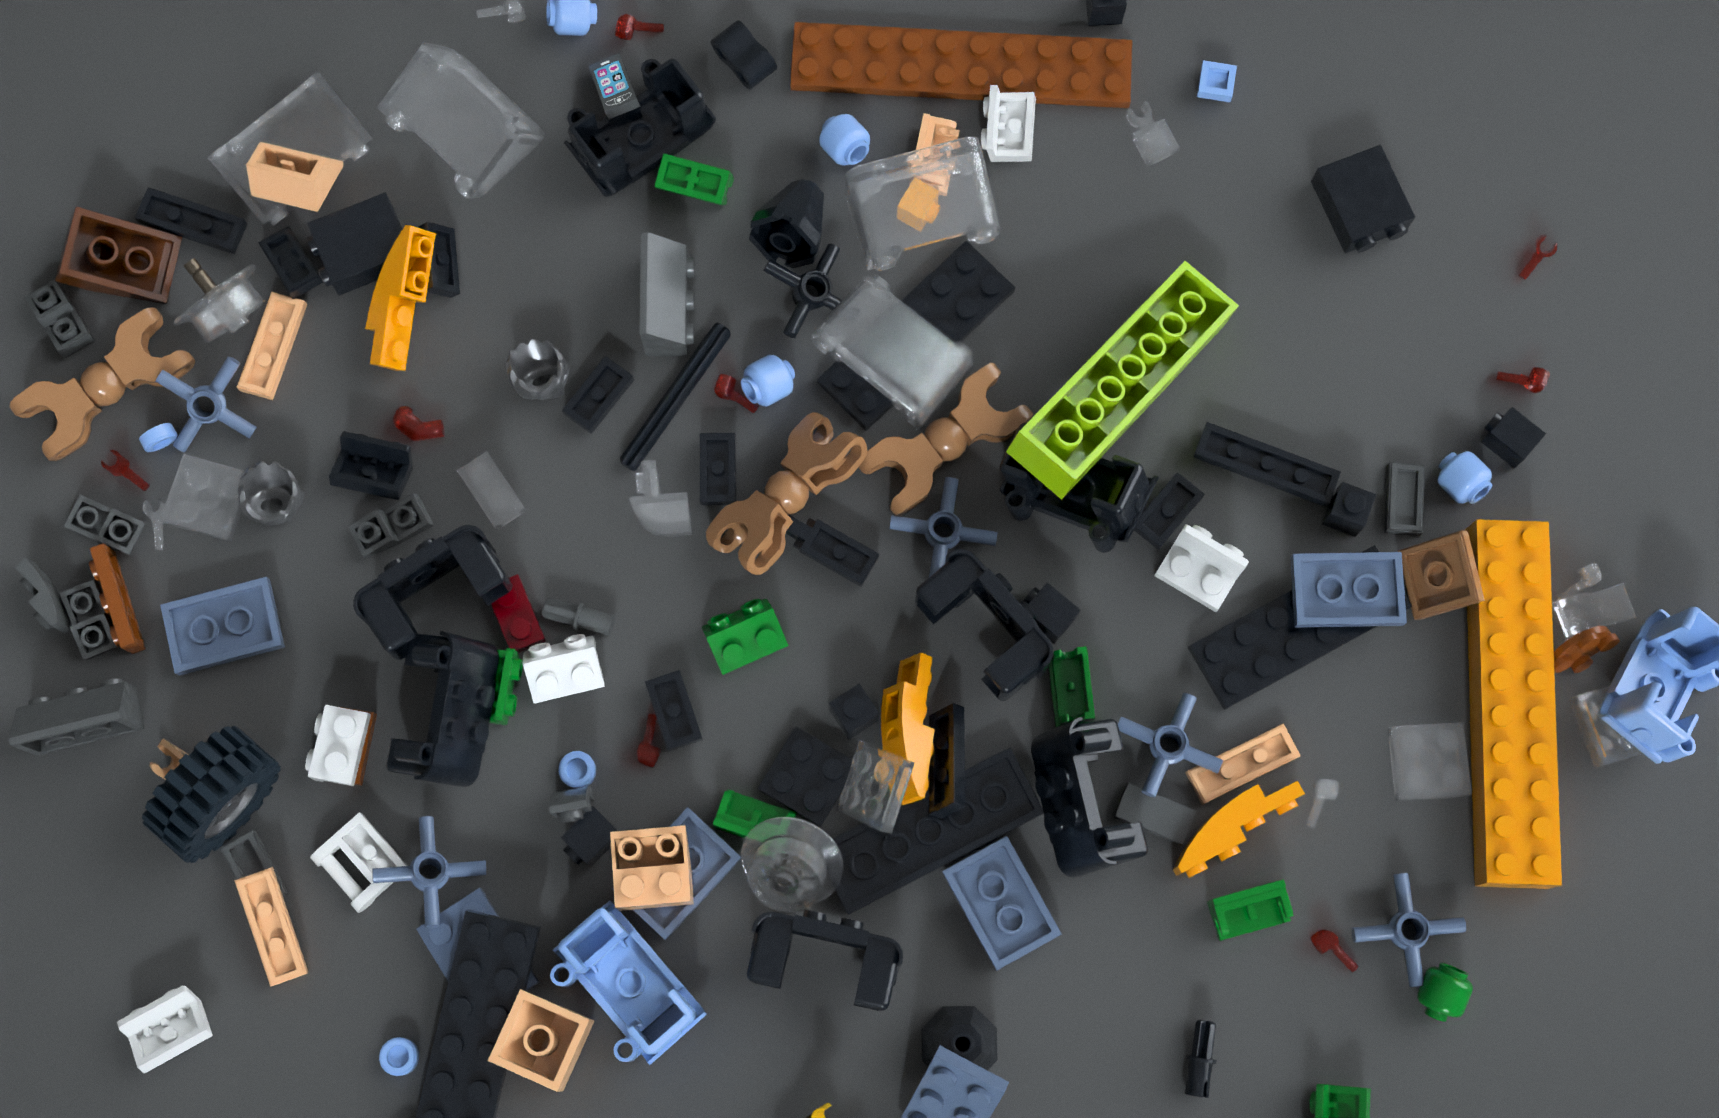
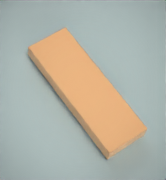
M271 292L237 385L239 391L270 400L274 399L307 307V303L304 300L292 299L290 296Z
M1283 723L1216 756L1223 760L1218 774L1199 765L1185 773L1201 804L1204 805L1299 758L1301 755Z
M273 867L234 880L270 987L307 974L308 969Z

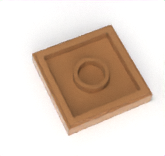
M1458 531L1398 550V552H1402L1403 575L1412 605L1411 609L1414 620L1425 619L1485 601L1468 531Z

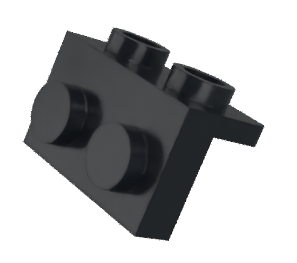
M343 431L340 436L341 451L329 475L330 485L399 500L413 470L411 447L395 441H386L368 437L364 434Z

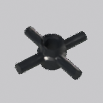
M828 244L816 269L802 275L794 273L772 259H769L763 269L764 272L793 288L792 297L796 307L783 331L786 336L796 338L809 311L823 306L853 323L860 314L859 309L831 294L832 284L828 274L840 252L838 246ZM805 285L814 286L818 291V297L811 296L806 291Z

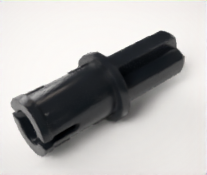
M1197 1020L1195 1024L1192 1054L1186 1056V1059L1189 1060V1070L1184 1094L1209 1098L1212 1067L1217 1062V1060L1212 1059L1216 1033V1023L1213 1021Z

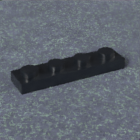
M1206 422L1193 456L1196 459L1325 507L1331 502L1341 471Z

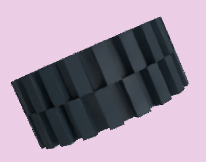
M229 726L224 727L220 733L215 731L210 734L205 743L200 741L195 745L194 751L190 755L185 754L179 760L180 764L175 770L170 769L164 777L166 779L165 782L158 785L152 794L155 797L147 801L145 806L147 811L142 814V819L144 820L142 823L184 862L195 863L199 858L202 860L208 857L211 850L217 851L227 838L230 840L237 834L236 830L242 824L244 826L251 819L250 815L260 809L264 803L262 801L263 798L269 796L273 790L271 785L277 782L279 778L277 773L281 771V766L237 726H232L231 728Z

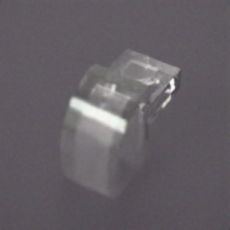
M656 460L641 461L642 472L636 473V485L638 494H644V496L630 497L631 506L639 523L647 531L662 537L692 535L690 501L687 492L661 494L659 469Z
M1624 583L1590 594L1589 591L1552 603L1565 640L1595 626L1610 627L1636 618Z

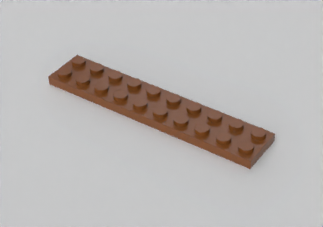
M795 22L790 86L791 90L984 101V97H989L990 85H998L1000 93L1034 92L1036 103L1129 108L1131 103L1132 40Z

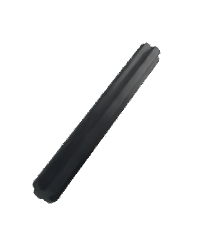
M715 323L621 455L620 462L623 466L632 471L638 469L730 338L731 333L727 327L720 323Z

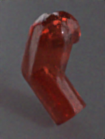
M401 406L395 411L393 422L396 428L410 440L419 441L445 436L442 419L422 422L412 413L413 409L408 406Z

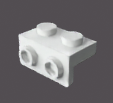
M990 85L989 97H984L983 102L984 117L988 118L987 128L981 131L982 149L987 150L991 162L1032 161L1036 104L1034 92L1000 93L998 85Z
M584 634L572 635L566 638L564 642L554 645L549 643L535 644L528 649L529 651L523 653V666L533 703L605 687L594 636L585 637Z
M325 705L323 714L319 713L315 722L314 733L318 735L315 748L309 750L306 758L305 768L309 771V778L320 782L328 781L354 786L371 714Z
M180 986L177 989L166 992L159 999L144 1007L133 1010L128 1016L117 1021L119 1030L129 1039L137 1068L144 1074L213 1036L201 1000L186 986Z

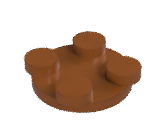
M1595 626L1576 634L1554 651V673H1560L1571 667L1574 673L1586 670L1593 664L1591 659L1593 655L1599 651L1605 652L1614 648L1620 642V639L1615 633L1611 634L1606 626Z

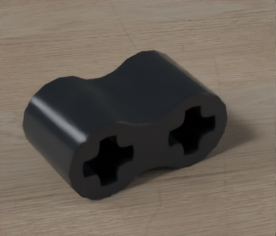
M739 20L735 21L710 41L717 56L749 90L777 70V64L771 54Z

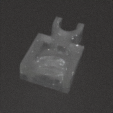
M1146 101L1142 104L1141 108L1145 114L1144 117H1137L1132 108L1127 110L1126 117L1130 124L1138 129V131L1133 133L1132 139L1147 166H1150L1178 153L1180 146L1164 119L1157 122L1153 121L1152 109Z

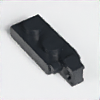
M789 515L793 523L786 530V534L796 540L793 547L800 550V553L858 586H863L880 554L819 519L815 521L809 518L806 524Z

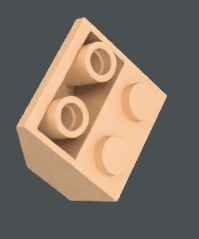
M260 142L246 164L251 196L318 212L343 168V161Z
M686 825L610 832L616 909L624 911L694 904L692 869Z

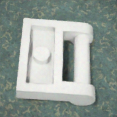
M360 812L310 857L318 867L322 865L352 900L351 906L357 913L368 908L393 883H373L372 868L408 866ZM339 848L371 883L365 890L357 884L333 856Z

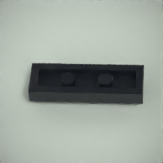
M149 187L135 215L138 223L234 255L247 227V222L243 218Z
M955 703L929 715V727L935 729L933 738L934 752L929 766V815L940 819L965 807L964 707Z

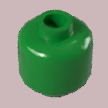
M1440 962L1438 967H1429L1424 975L1423 986H1420L1417 993L1418 1001L1426 1007L1424 1013L1442 1022H1446L1448 1016L1453 1018L1461 1017L1473 991V985L1467 979L1468 973L1443 962Z

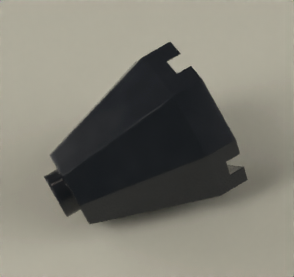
M800 179L791 182L756 211L751 221L750 228L752 230L749 240L768 260L772 259L776 262L778 257L785 259L784 265L790 268L813 264L820 248L824 193L817 184L810 180Z
M943 1006L921 1029L922 1062L927 1067L940 1045L987 1071L998 1060L997 1028L975 1006ZM958 1037H963L969 1043L968 1048L964 1049V1052L957 1050L955 1046V1041Z

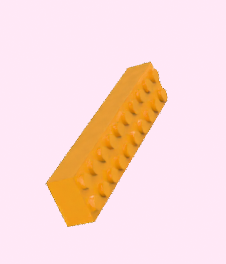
M1476 519L1465 529L1469 534L1485 599L1483 602L1467 606L1475 886L1550 889L1562 886L1549 522Z

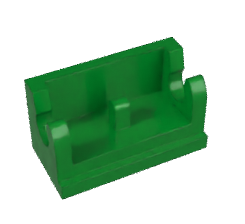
M663 153L654 187L722 206L727 204V191L729 187H732L734 177L729 170Z
M1087 646L1076 647L1074 651L1062 652L1061 649L1053 651V657L1048 665L1055 728L1079 717H1083L1084 720L1080 723L1094 721L1095 711Z
M728 789L724 792L713 826L715 829L784 852L797 812L789 811Z
M1284 879L1207 901L1219 941L1291 921L1290 917L1294 916Z

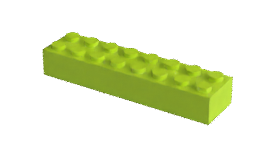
M1184 261L1018 432L1006 452L1062 500L1224 327L1239 305L1188 262Z

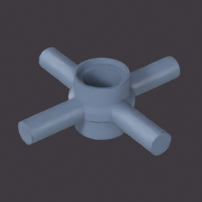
M228 356L211 384L202 385L195 389L165 370L160 372L155 382L185 399L187 412L190 416L173 443L176 449L186 452L203 423L210 424L218 420L245 437L251 438L257 427L228 410L223 394L224 389L240 365L236 359ZM206 396L210 398L215 405L214 412L203 411L198 403L199 397Z
M945 478L940 511L932 514L928 520L891 516L890 529L924 534L928 543L934 547L929 577L945 565L948 549L955 547L960 540L996 546L998 532L964 527L960 519L954 514L959 482L956 478ZM942 523L948 524L953 529V534L945 538L940 537L934 532L935 526Z
M1183 693L1170 725L1161 726L1155 731L1122 716L1119 720V731L1148 743L1150 752L1155 758L1141 791L1147 796L1155 798L1168 766L1177 764L1183 759L1217 774L1220 770L1223 760L1189 746V739L1183 731L1197 700L1191 694ZM1166 737L1174 739L1178 743L1179 750L1172 753L1166 752L1160 746V740Z
M423 816L419 818L421 854L413 859L410 866L372 868L373 883L411 881L418 890L423 892L425 928L440 927L438 890L447 883L449 878L486 875V861L448 863L440 853L436 852L434 817ZM425 865H433L439 870L440 874L434 879H426L420 874L419 870Z
M1408 873L1394 874L1398 912L1391 918L1389 924L1353 927L1352 939L1354 943L1390 939L1397 947L1404 950L1409 987L1423 986L1424 977L1419 948L1427 942L1431 935L1466 932V921L1464 917L1428 921L1421 913L1413 909ZM1405 920L1411 921L1416 927V936L1413 940L1405 938L1402 934L1401 926Z

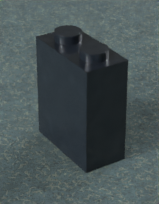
M1381 144L1318 168L1311 180L1344 253L1355 249L1358 253L1364 252L1377 244L1376 241L1387 237L1390 241L1398 239L1408 232L1409 226L1416 217Z
M385 192L308 222L307 224L312 235L306 238L315 257L320 255L324 265L318 267L326 287L332 285L340 296L378 280L387 255L403 229L395 209Z

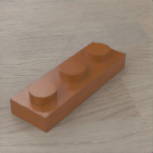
M104 543L91 547L90 551L93 560L89 561V566L95 580H100L103 593L99 594V598L104 611L111 615L114 626L110 627V634L113 642L117 647H121L131 654L145 650L146 647L116 552Z

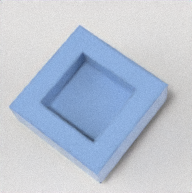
M1203 60L1197 97L1231 102L1237 66Z

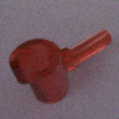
M623 14L618 19L615 36L623 40H631L634 30L664 32V24L637 21L633 16Z
M1544 234L1537 238L1535 242L1536 252L1518 275L1523 280L1528 278L1544 257H1550L1556 253L1557 242L1554 243L1549 251H1542L1540 249V244L1546 239L1547 235Z
M1533 367L1529 376L1498 371L1496 380L1518 383L1519 385H1524L1532 393H1539L1544 390L1550 377V372L1539 367Z
M720 374L714 388L716 396L721 399L736 401L752 413H755L759 406L734 391L737 380L731 376Z
M110 450V452L117 456V462L113 466H108L101 461L102 467L112 475L123 476L129 479L143 491L150 487V484L129 468V461L118 451Z
M648 714L645 736L638 747L637 755L640 763L653 768L657 763L661 749L651 745L657 717L655 714Z
M1322 929L1310 937L1314 947L1321 955L1331 949L1333 954L1351 972L1358 969L1359 966L1339 945L1338 937L1334 932Z

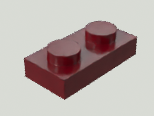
M516 574L509 577L513 585L512 590L491 603L508 647L520 653L535 644L546 642V639L521 578Z

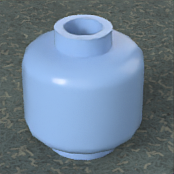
M547 0V25L552 26L554 32L558 35H586L590 29V24H596L597 5L596 3H590V0Z
M841 114L830 117L825 121L819 136V143L823 150L837 164L842 166L855 165L861 162L868 154L870 135L852 115Z
M767 355L744 369L741 387L750 402L768 407L787 397L793 391L795 372L787 360L782 361L776 355Z
M1465 451L1458 455L1452 452L1439 464L1441 471L1438 475V484L1457 503L1464 504L1469 502L1470 504H1475L1485 497L1492 488V483L1490 482L1492 478L1491 470L1472 452Z

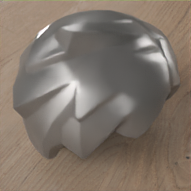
M531 339L529 344L519 343L514 350L509 351L508 359L505 362L507 376L514 390L522 398L547 400L564 394V386L568 379L570 364L560 350L548 340L541 343L536 339Z
M260 461L253 467H247L244 475L239 480L238 500L243 513L251 520L264 525H279L290 522L304 500L305 493L300 490L292 472L276 461L271 465Z

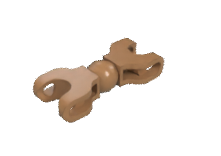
M146 308L120 324L115 336V346L110 353L104 356L107 362H97L88 366L82 373L80 381L72 378L64 384H56L50 381L35 382L10 402L12 412L21 418H30L45 410L55 413L57 418L56 430L42 445V451L49 461L60 460L86 444L91 433V422L96 415L102 412L99 406H109L117 403L124 395L126 387L130 390H134L143 384L163 387L155 382L162 370L180 379L194 367L195 359L189 352L184 350H176L161 358L150 355L148 350L149 339L163 325V317L157 308Z
M995 363L985 365L964 381L958 396V406L950 412L948 418H939L932 421L926 427L924 435L921 433L913 439L896 436L886 437L867 451L864 461L858 467L864 474H872L883 467H892L901 472L904 477L905 487L893 498L890 505V510L895 516H902L922 503L927 498L931 489L933 473L941 467L943 462L959 458L965 452L967 445L970 446L978 440L992 443L1004 442L1017 432L1022 423H1028L1034 414L1026 405H1019L1008 412L996 411L989 405L986 392L997 382L1001 374L1000 369Z
M816 412L808 414L789 435L787 443L788 453L780 463L785 470L769 477L764 488V494L756 490L748 499L736 501L725 506L707 528L706 538L708 544L722 553H730L742 544L738 551V558L743 568L755 575L765 573L784 552L786 530L793 523L788 515L795 514L804 508L809 498V491L817 495L824 487L847 480L867 455L865 440L852 432H843L831 441L833 427L829 419ZM727 529H729V530L725 533V535L721 538V536H722V534L724 533V531L727 530Z

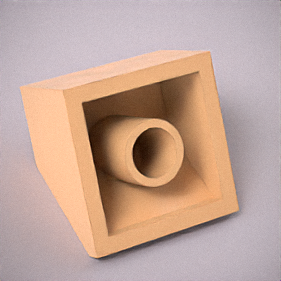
M520 989L488 1061L556 1092H562L566 1087L594 1024V1020Z

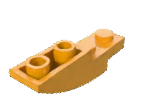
M405 225L387 255L373 292L365 329L375 331L370 358L371 365L395 371L406 370L415 303H426L436 233Z
M922 652L900 661L897 684L883 689L882 748L889 781L896 801L901 805L925 799V794L929 787L930 759L934 752L933 738L935 729L923 725V720L927 714L926 700L928 686L932 679L931 665L933 657Z
M1296 781L1266 797L1259 784L1228 802L1214 813L1192 836L1173 868L1175 875L1178 876L1186 872L1188 878L1208 869L1205 861L1218 855L1222 862L1240 853L1238 845L1247 840L1240 827L1244 826L1246 832L1266 822L1263 815L1273 810H1276L1278 815H1282L1299 806L1295 799L1305 794L1299 782Z

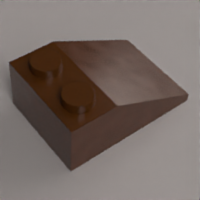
M75 207L70 218L55 281L93 292L166 304L182 237Z

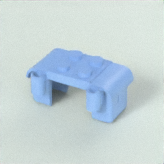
M1690 607L1672 616L1663 609L1655 611L1641 626L1598 710L1599 718L1655 764H1659L1662 761L1669 763L1695 752L1696 744L1690 735L1699 716L1693 714L1680 720L1679 718L1694 688L1704 692L1719 686V624L1698 607Z
M610 900L586 918L553 949L563 960V963H559L552 968L550 973L552 982L557 986L570 987L579 980L626 1036L614 1046V1055L619 1061L631 1062L642 1054L647 1063L651 1065L707 1015L696 999ZM566 968L569 971V978L565 982H560L558 974L562 969ZM625 1043H629L633 1048V1052L628 1058L621 1054V1047Z

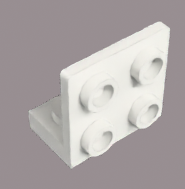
M1185 524L1154 576L1217 612L1249 561L1243 557V552L1230 544L1223 546L1211 539L1212 534L1198 525L1191 527Z

